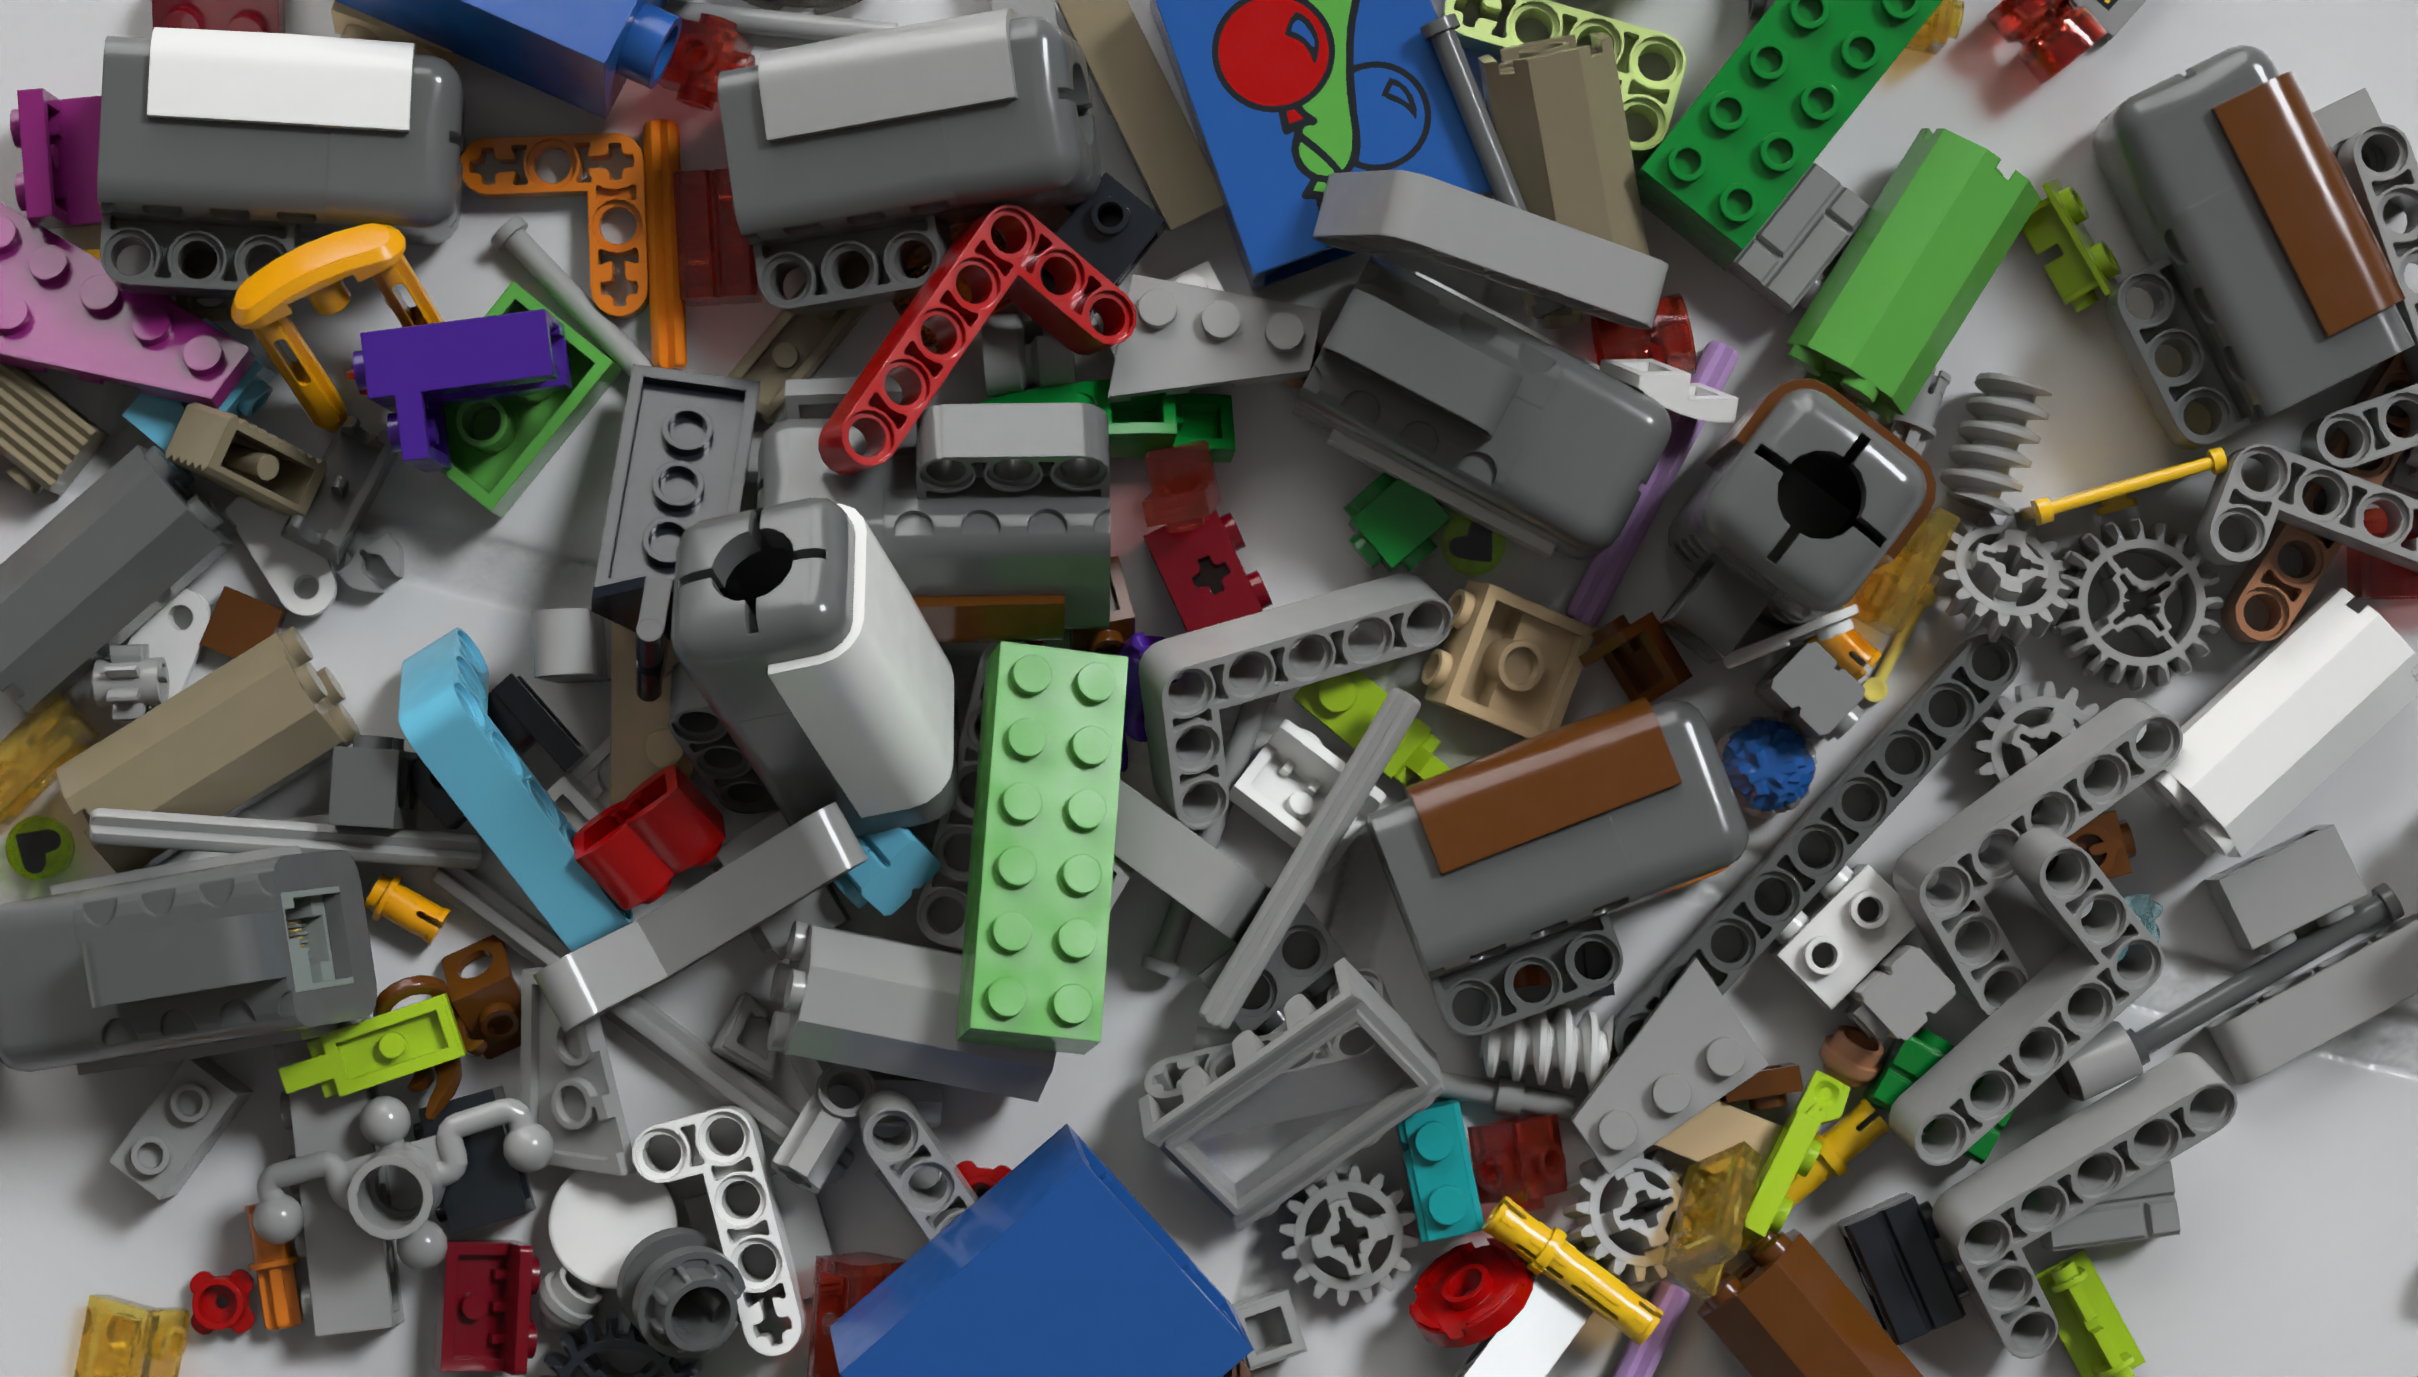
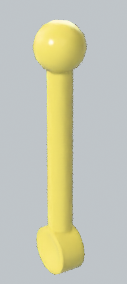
M1922 582L1914 588L1913 599L1915 601L1875 676L1867 678L1862 683V686L1865 688L1863 696L1867 701L1880 702L1886 697L1888 689L1885 682L1925 608L1937 601L1938 595H1935L1933 591L1935 586L1932 583Z

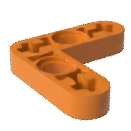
M619 133L486 137L475 140L466 147L460 159V163H463L462 179L473 192L481 197L510 199L587 196L590 289L592 298L599 309L613 319L627 320L635 318L644 312L649 304L644 152L635 140ZM590 147L588 157L591 161H604L611 159L612 149L619 147L626 158L634 159L633 167L623 169L622 179L613 180L612 174L607 169L589 168L591 182L581 183L584 163L579 149ZM551 149L565 151L571 160L569 174L565 179L557 183L544 182L539 178L536 170L537 161L540 156ZM526 150L523 160V168L528 180L526 185H518L520 175L516 171L496 173L495 183L487 185L485 178L481 174L474 173L475 165L485 163L486 153L494 152L495 158L503 164H520L516 151ZM614 210H627L636 219L637 227L634 236L622 244L608 242L603 237L601 229L604 218ZM604 253L617 257H626L638 253V263L625 260L626 279L631 284L638 285L637 294L627 295L625 306L618 307L616 300L612 296L604 294L605 286H612L616 283V265L613 261L602 264V254Z

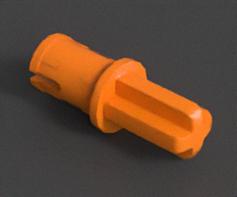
M257 1204L245 1206V1212L248 1214L254 1263L248 1264L249 1271L256 1270L264 1326L268 1330L295 1327L301 1324L303 1320L294 1264L301 1262V1259L298 1255L293 1256L291 1241L286 1244H271L260 1238L253 1227V1213Z

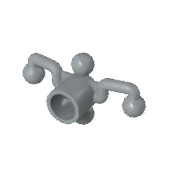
M378 1096L368 1101L362 1108L359 1122L360 1130L364 1137L372 1144L378 1145L380 1149L374 1153L346 1161L335 1153L320 1151L277 1162L266 1167L259 1175L257 1182V1194L260 1202L256 1205L253 1213V1227L260 1238L271 1244H286L294 1240L302 1231L304 1212L298 1201L286 1195L283 1188L324 1177L333 1202L340 1208L349 1210L359 1227L371 1236L384 1240L397 1239V1254L405 1265L419 1271L430 1270L439 1265L445 1258L448 1244L443 1229L436 1223L429 1221L428 1218L441 1204L446 1186L458 1181L465 1173L468 1161L462 1137L508 1124L510 1131L506 1134L503 1142V1154L510 1166L524 1173L537 1172L548 1165L554 1153V1140L547 1129L534 1122L528 1106L514 1098H503L455 1112L442 1121L436 1135L412 1142H405L404 1138L407 1136L411 1126L410 1113L406 1105L394 1097ZM395 1165L405 1168L412 1173L422 1187L423 1203L413 1209L400 1210L389 1206L383 1201L377 1190V1177L381 1167Z

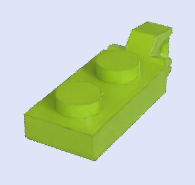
M1360 670L1304 685L1292 699L1355 750L1388 696V693ZM1415 717L1382 773L1389 779L1394 777L1402 785L1406 786L1414 775L1420 780H1425L1448 771L1450 768L1432 754L1441 741L1430 733L1431 728Z
M444 993L330 1031L327 1036H321L318 1039L307 1042L311 1058L282 1067L278 1071L286 1094L320 1083L324 1098L339 1094V1097L465 1056L467 1052L448 995Z
M1815 1070L1811 1074L1792 1114L1787 1117L1780 1135L1732 1227L1735 1229L1734 1233L1753 1243L1764 1238L1768 1231L1776 1235L1779 1233L1794 1204V1200L1785 1195L1796 1173L1805 1178L1813 1167L1823 1143L1815 1140L1814 1137L1820 1125L1836 1121L1842 1117L1851 1089L1849 1086L1819 1070Z

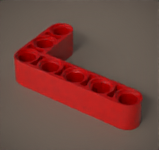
M1006 204L999 206L971 220L962 229L941 259L938 267L931 273L824 425L818 438V450L822 461L830 470L840 475L850 476L885 463L895 453L1003 296L1008 298L1066 348L1079 355H1091L1128 339L1136 326V311L1133 302L1115 284L1033 215L1018 205ZM992 226L999 229L1005 237V253L1000 251L993 243L991 237ZM1042 267L1053 276L1055 281L1054 294L1049 292L1042 283ZM957 276L964 278L970 285L972 291L970 303L963 300L957 291ZM1091 308L1097 311L1102 318L1104 324L1103 334L1098 333L1091 324ZM922 325L929 328L935 334L937 340L935 354L923 345L921 339ZM887 375L895 379L900 385L902 391L900 405L893 402L886 393L885 379ZM851 426L858 429L864 435L866 440V453L864 457L857 454L850 445L849 430Z

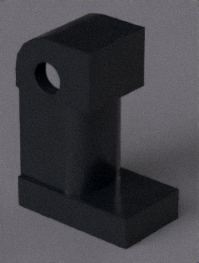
M513 673L509 674L488 694L487 715L519 757L538 742L564 772L571 773L590 755L521 675L516 677ZM418 756L414 761L411 771L413 789L420 800L446 829H458L468 819Z

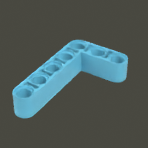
M457 627L403 661L398 709L399 724L407 741L560 939L573 952L632 923L634 920L632 909L624 911L575 861L573 837L577 831L487 715L489 684L487 664L470 636L463 629Z

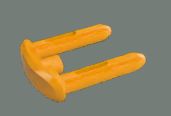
M379 223L363 224L334 232L303 244L273 260L247 278L240 285L233 299L231 317L236 325L253 331L266 351L268 358L276 366L314 425L329 432H337L338 428L344 424L347 405L290 319L289 315L293 314L290 303L307 296L319 314L332 315L345 308L351 298L350 290L343 281L344 278L354 275L359 283L372 277L384 296L385 302L392 309L402 327L444 322L403 255L406 248L405 237L400 230L391 225ZM403 284L416 306H407L395 285ZM284 339L298 361L290 360L278 340Z

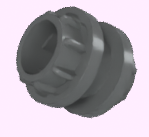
M667 1228L643 1239L630 1251L624 1260L617 1280L618 1301L626 1317L639 1330L651 1347L666 1356L674 1358L701 1356L723 1344L740 1323L737 1299L741 1297L742 1293L746 1303V1292H744L746 1287L739 1270L707 1235L691 1228Z

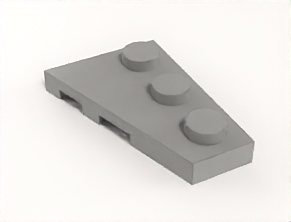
M1132 274L1128 297L1133 302L1136 311V326L1132 335L1124 342L1118 344L1108 392V403L1130 401L1131 397L1166 393V396L1190 393V389L1228 384L1238 387L1307 378L1312 368L1322 309Z
M1693 956L1680 973L1678 980L1662 1001L1651 1011L1645 1019L1643 1026L1621 1055L1607 1069L1570 1120L1605 1171L1611 1174L1770 1064L1697 957Z

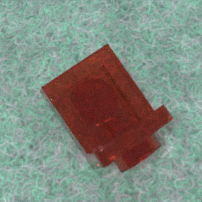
M1200 440L1149 451L1145 456L1152 491L1142 501L1147 527L1166 524L1168 533H1178L1205 525L1204 516L1211 515L1221 502L1208 442Z

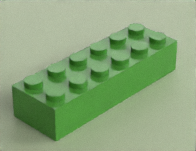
M1000 641L986 660L956 1041L1085 1055L1101 1042L1128 657Z

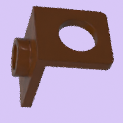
M493 934L445 956L442 959V965L447 986L451 993V1003L473 1039L484 1040L487 1043V1049L483 1053L486 1059H493L521 1046V989L512 975L504 942ZM480 957L492 958L491 965L482 974L472 978L461 977L463 969L473 960Z

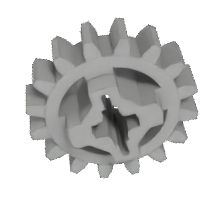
M1987 512L1982 514L1976 525L1965 518L1961 520L1955 532H1948L1937 550L1939 555L1931 566V573L1940 577L1933 591L1935 595L1950 596L1952 601L1945 612L1948 616L1963 613L1968 618L1965 625L1967 632H1973L1980 625L1987 628L1989 642L1996 643L2002 632H2008L2014 644L2019 645L2022 644L2029 632L2037 639L2042 638L2050 625H2056L2068 604L2062 598H2068L2074 587L2059 578V574H2067L2071 566L2067 561L2053 559L2052 555L2059 545L2056 541L2040 543L2036 539L2039 527L2035 524L2028 527L2024 532L2017 529L2014 515L2007 516L2002 525H1997L1991 514Z
M2051 681L2041 682L2037 697H2034L2032 690L2027 684L2016 686V703L2013 704L2007 698L1999 696L1993 703L1999 716L1996 719L1984 716L1980 717L1977 721V724L1988 732L1987 740L1971 743V750L1985 753L1986 762L1974 769L1975 776H1992L1995 782L1987 790L1989 792L2010 777L2003 762L2002 747L2010 751L2015 766V773L2038 756V753L2030 748V744L2022 740L2037 741L2048 737L2050 740L2047 749L2068 736L2073 726L2078 729L2092 719L2098 712L2099 706L2096 703H2092L2078 708L2076 702L2079 690L2074 687L2067 688L2060 698L2056 697L2054 682ZM2030 709H2048L2046 714L2042 715L2038 725L2027 727L2013 722L2019 715ZM2095 762L2087 768L2084 780L2092 773ZM2043 799L2035 804L2031 817L2040 810Z
M1661 1149L1645 1155L1643 1151L1611 1174L1605 1171L1596 1157L1587 1160L1579 1166L1584 1178L1569 1182L1566 1188L1572 1195L1578 1198L1576 1204L1563 1208V1215L1577 1219L1578 1228L1567 1235L1569 1242L1583 1240L1587 1246L1583 1254L1593 1261L1600 1260L1602 1262L1601 1266L1615 1277L1621 1274L1622 1281L1627 1286L1644 1282V1278L1648 1283L1666 1278L1667 1270L1670 1271L1682 1267L1686 1263L1685 1257L1680 1250L1697 1246L1699 1241L1691 1232L1687 1231L1689 1224L1702 1220V1213L1690 1210L1687 1206V1200L1693 1198L1698 1193L1696 1187L1681 1188L1678 1180L1681 1178L1684 1168L1680 1164L1665 1169L1663 1167L1665 1151ZM1641 1207L1645 1209L1643 1214L1635 1216V1220L1633 1218L1626 1221L1620 1220V1216L1629 1213L1630 1208L1632 1210Z
M1351 1164L1347 1179H1338L1336 1172L1332 1168L1331 1172L1325 1177L1326 1184L1318 1187L1314 1183L1304 1188L1308 1195L1304 1202L1293 1198L1287 1199L1285 1204L1291 1212L1296 1214L1295 1222L1279 1223V1232L1294 1237V1243L1283 1248L1281 1254L1283 1259L1292 1260L1299 1258L1301 1264L1296 1268L1292 1276L1297 1283L1312 1276L1316 1280L1312 1294L1317 1299H1320L1328 1288L1336 1289L1338 1305L1345 1306L1349 1299L1350 1291L1359 1290L1361 1298L1368 1304L1372 1302L1371 1286L1379 1283L1389 1292L1395 1289L1393 1280L1389 1275L1393 1268L1400 1271H1410L1412 1266L1401 1255L1402 1248L1417 1247L1419 1240L1409 1233H1404L1403 1226L1416 1220L1415 1212L1413 1210L1397 1211L1395 1206L1402 1200L1405 1194L1400 1187L1389 1191L1387 1194L1381 1191L1385 1177L1383 1173L1377 1171L1368 1182L1361 1181V1173L1357 1164ZM1348 1192L1360 1193L1372 1198L1385 1211L1367 1214L1351 1205ZM1326 1199L1329 1213L1321 1228L1305 1234L1306 1225L1311 1213L1320 1202ZM1340 1206L1344 1208L1346 1217L1350 1218L1354 1227H1366V1233L1357 1237L1358 1248H1356V1252L1359 1258L1357 1263L1353 1262L1350 1251L1346 1250L1342 1242H1331L1330 1236L1336 1235L1340 1230L1338 1223L1341 1221L1338 1212ZM1391 1235L1387 1254L1380 1264L1371 1270L1368 1257L1377 1241L1388 1238ZM1330 1256L1346 1265L1349 1277L1328 1273L1319 1267L1313 1259Z

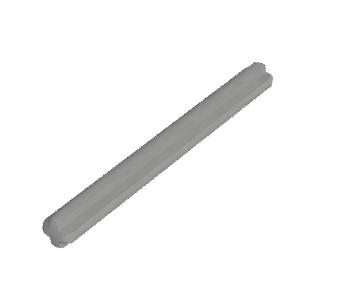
M1394 688L1389 692L1201 1005L1199 1016L1206 1022L1220 1030H1226L1231 1026L1420 711L1421 702L1411 694L1399 688Z
M109 808L94 809L90 814L88 829L90 842L103 845L220 853H241L299 845L302 853L344 850L349 853L354 862L471 870L479 867L482 858L481 837L477 834Z

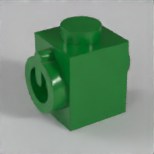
M1385 472L1343 508L1352 518L1348 525L1355 532L1348 539L1351 546L1372 569L1381 562L1389 572L1400 563L1408 571H1411L1438 547L1430 537L1450 520L1448 514L1432 496L1400 479L1396 480Z

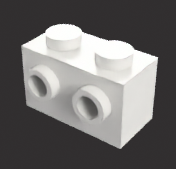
M1844 864L1819 891L1825 898L1808 915L1801 910L1775 938L1779 944L1769 953L1826 1009L1832 1010L1916 926L1899 894L1869 864H1858L1853 870Z

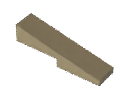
M1055 0L1072 38L1083 50L1087 70L1108 114L1112 116L1157 213L1166 220L1165 230L1172 231L1224 206L1212 170L1128 1Z

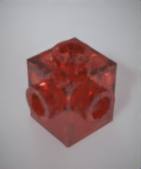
M701 13L699 22L682 18V27L677 45L658 84L664 89L678 92L676 100L680 103L701 110L713 111L715 102L719 103V73L721 71L754 66L756 63L755 56L751 54L753 46L736 32L738 25L728 19L706 13Z
M1557 1114L1506 1118L1467 1127L1473 1172L1480 1204L1499 1203L1507 1195L1527 1212L1545 1208L1544 1196L1568 1191L1566 1189L1568 1185L1566 1160L1562 1149Z

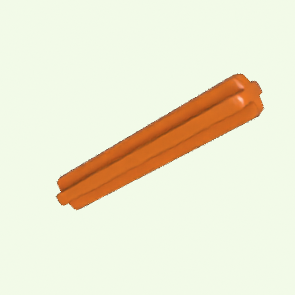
M654 119L646 121L643 126L651 363L653 367L681 370L687 366L679 127L674 120Z

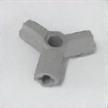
M785 1054L810 1098L771 1161L770 1167L777 1171L782 1179L799 1189L818 1194L859 1127L860 1108L871 1094L881 1090H895L903 1093L912 1101L930 1128H938L941 1123L943 1084ZM836 1085L848 1086L856 1092L860 1104L850 1109L838 1108L828 1098L827 1090ZM887 1115L881 1118L874 1127H905L907 1121L897 1115Z

